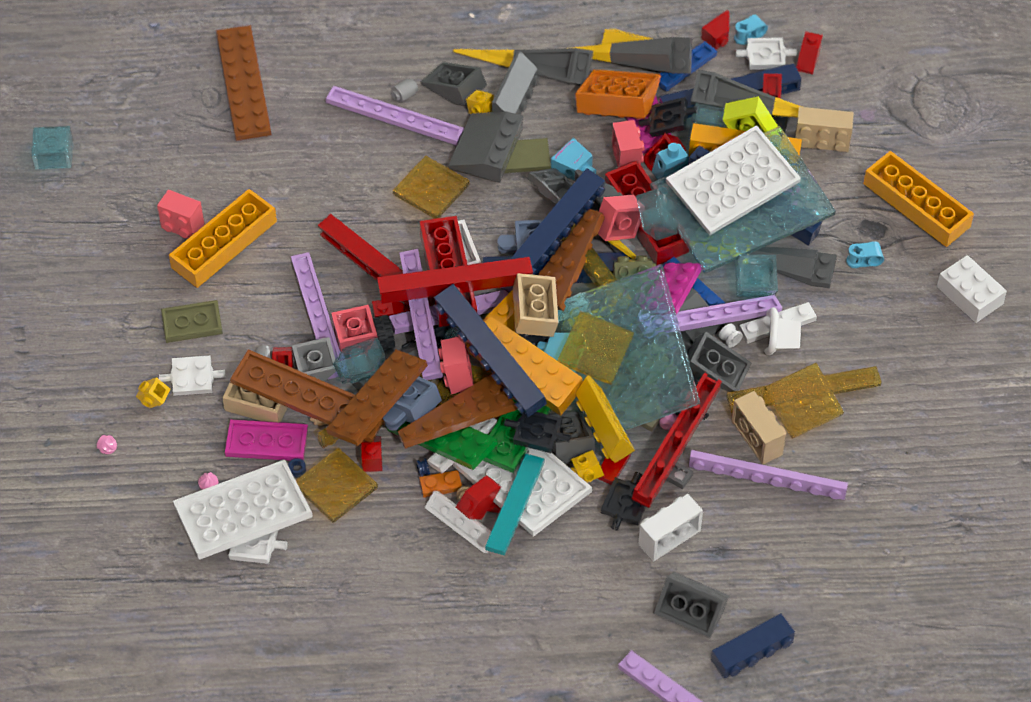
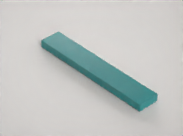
M525 454L485 545L486 551L505 556L544 466V458Z

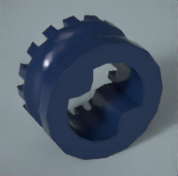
M295 458L289 462L288 467L294 478H301V476L306 474V464L302 459ZM294 466H300L301 470L295 471Z
M423 458V461L416 460L420 477L424 474L430 475L426 458Z

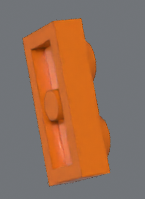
M458 470L419 477L423 498L430 497L434 491L447 494L457 492L462 487Z

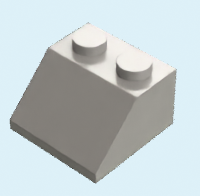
M330 337L292 345L293 358L298 371L325 382L338 370Z

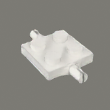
M747 38V50H736V57H747L749 70L780 67L785 65L786 56H796L797 54L796 49L785 48L783 38Z
M211 355L172 358L171 373L159 374V380L162 382L171 381L174 396L212 393L214 378H225V369L213 371Z
M277 530L230 548L228 556L230 560L269 564L274 549L286 550L288 544L287 541H276Z

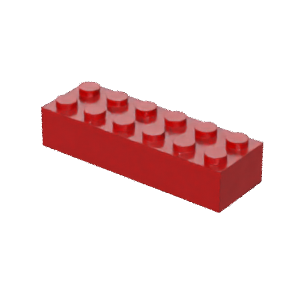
M638 160L605 173V183L613 186L622 196L634 195L645 206L636 236L654 263H656V266L667 262L673 257L677 258L689 253V236Z
M457 216L419 221L420 237L427 270L468 265ZM474 291L461 293L477 312ZM436 309L439 327L449 326L446 321L447 316L445 314L441 315Z

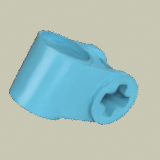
M751 15L749 18L736 24L735 30L737 32L734 36V41L737 44L745 45L747 44V38L762 37L767 32L768 26L757 15Z
M878 242L852 244L849 247V255L846 258L847 265L852 268L879 266L884 262V256Z

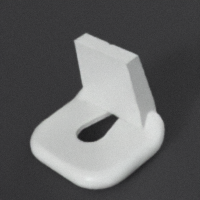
M774 307L767 310L766 315L770 317L769 346L765 348L764 353L771 355L776 350L800 349L801 322L778 318V311Z

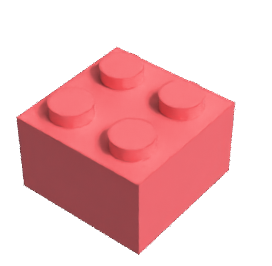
M634 120L616 122L612 125V149L618 168L637 160L640 165L644 163L642 153L645 150L644 142L639 139L640 129L636 127Z
M168 189L157 205L161 228L167 232L176 233L183 238H190L205 225L200 201Z
M634 195L604 197L599 212L605 216V219L598 234L604 241L635 238L645 206Z
M369 305L331 313L333 329L341 356L378 348L377 332Z
M459 337L441 340L442 348L438 350L440 360H443L440 362L441 372L446 374L444 376L445 386L450 388L451 394L463 392L473 385L472 368L466 343H463Z

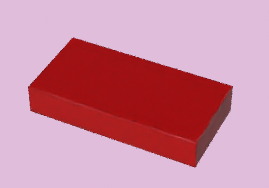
M631 454L616 463L611 458H605L601 464L604 476L597 479L612 485L614 478L619 477Z

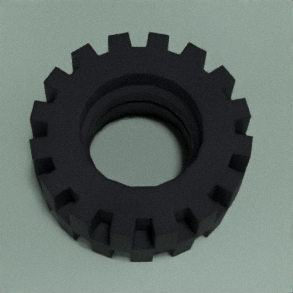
M384 315L373 318L379 350L385 351L395 348V339L389 316Z

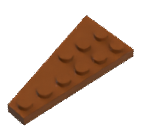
M589 209L539 273L540 276L555 277L558 310L564 311L566 307L564 304L565 300L570 298L572 293L570 289L577 282L587 258L585 255L593 246L591 241L598 234L605 219L601 212Z
M490 374L399 430V438L406 449L515 411V403L512 398L508 399L503 392L505 388L501 384L497 385L491 377L493 374Z

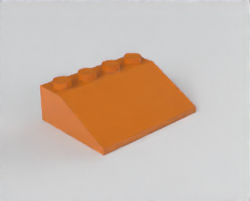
M593 69L575 93L577 113H584L585 115L600 114L601 116L612 115L620 118H645L652 108L661 74Z

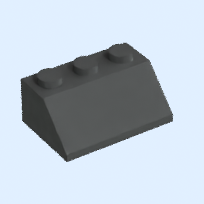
M672 572L667 576L654 614L710 638L724 612L730 595Z

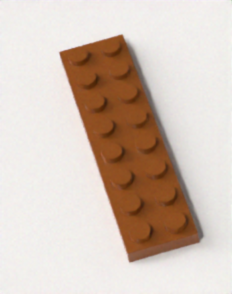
M251 25L216 30L236 141L271 136V127Z
M249 349L230 378V383L328 425L355 396V394ZM383 418L364 439L365 441H374L384 423Z

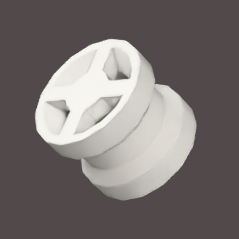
M732 323L727 324L719 332V338L725 340L729 348L736 346L743 337L740 331L735 330L736 327Z

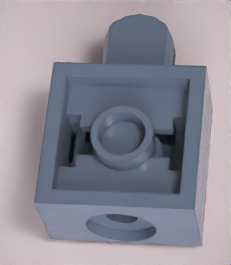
M543 220L515 221V235L499 236L498 251L501 254L516 253ZM551 251L549 255H554L555 251Z
M418 377L383 417L387 429L397 430L405 421L412 423L432 411L442 401L436 384Z

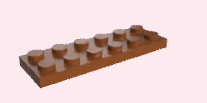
M395 349L326 428L327 433L359 446L428 366L426 360Z

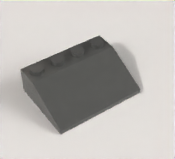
M507 111L472 113L448 168L500 183L521 135L524 116Z

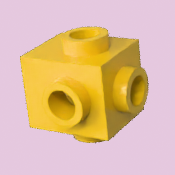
M480 90L472 93L466 98L469 114L492 112L494 95Z
M156 377L145 380L139 385L136 398L145 407L160 406L165 402L171 389Z
M593 450L571 459L574 465L571 470L588 483L604 476Z

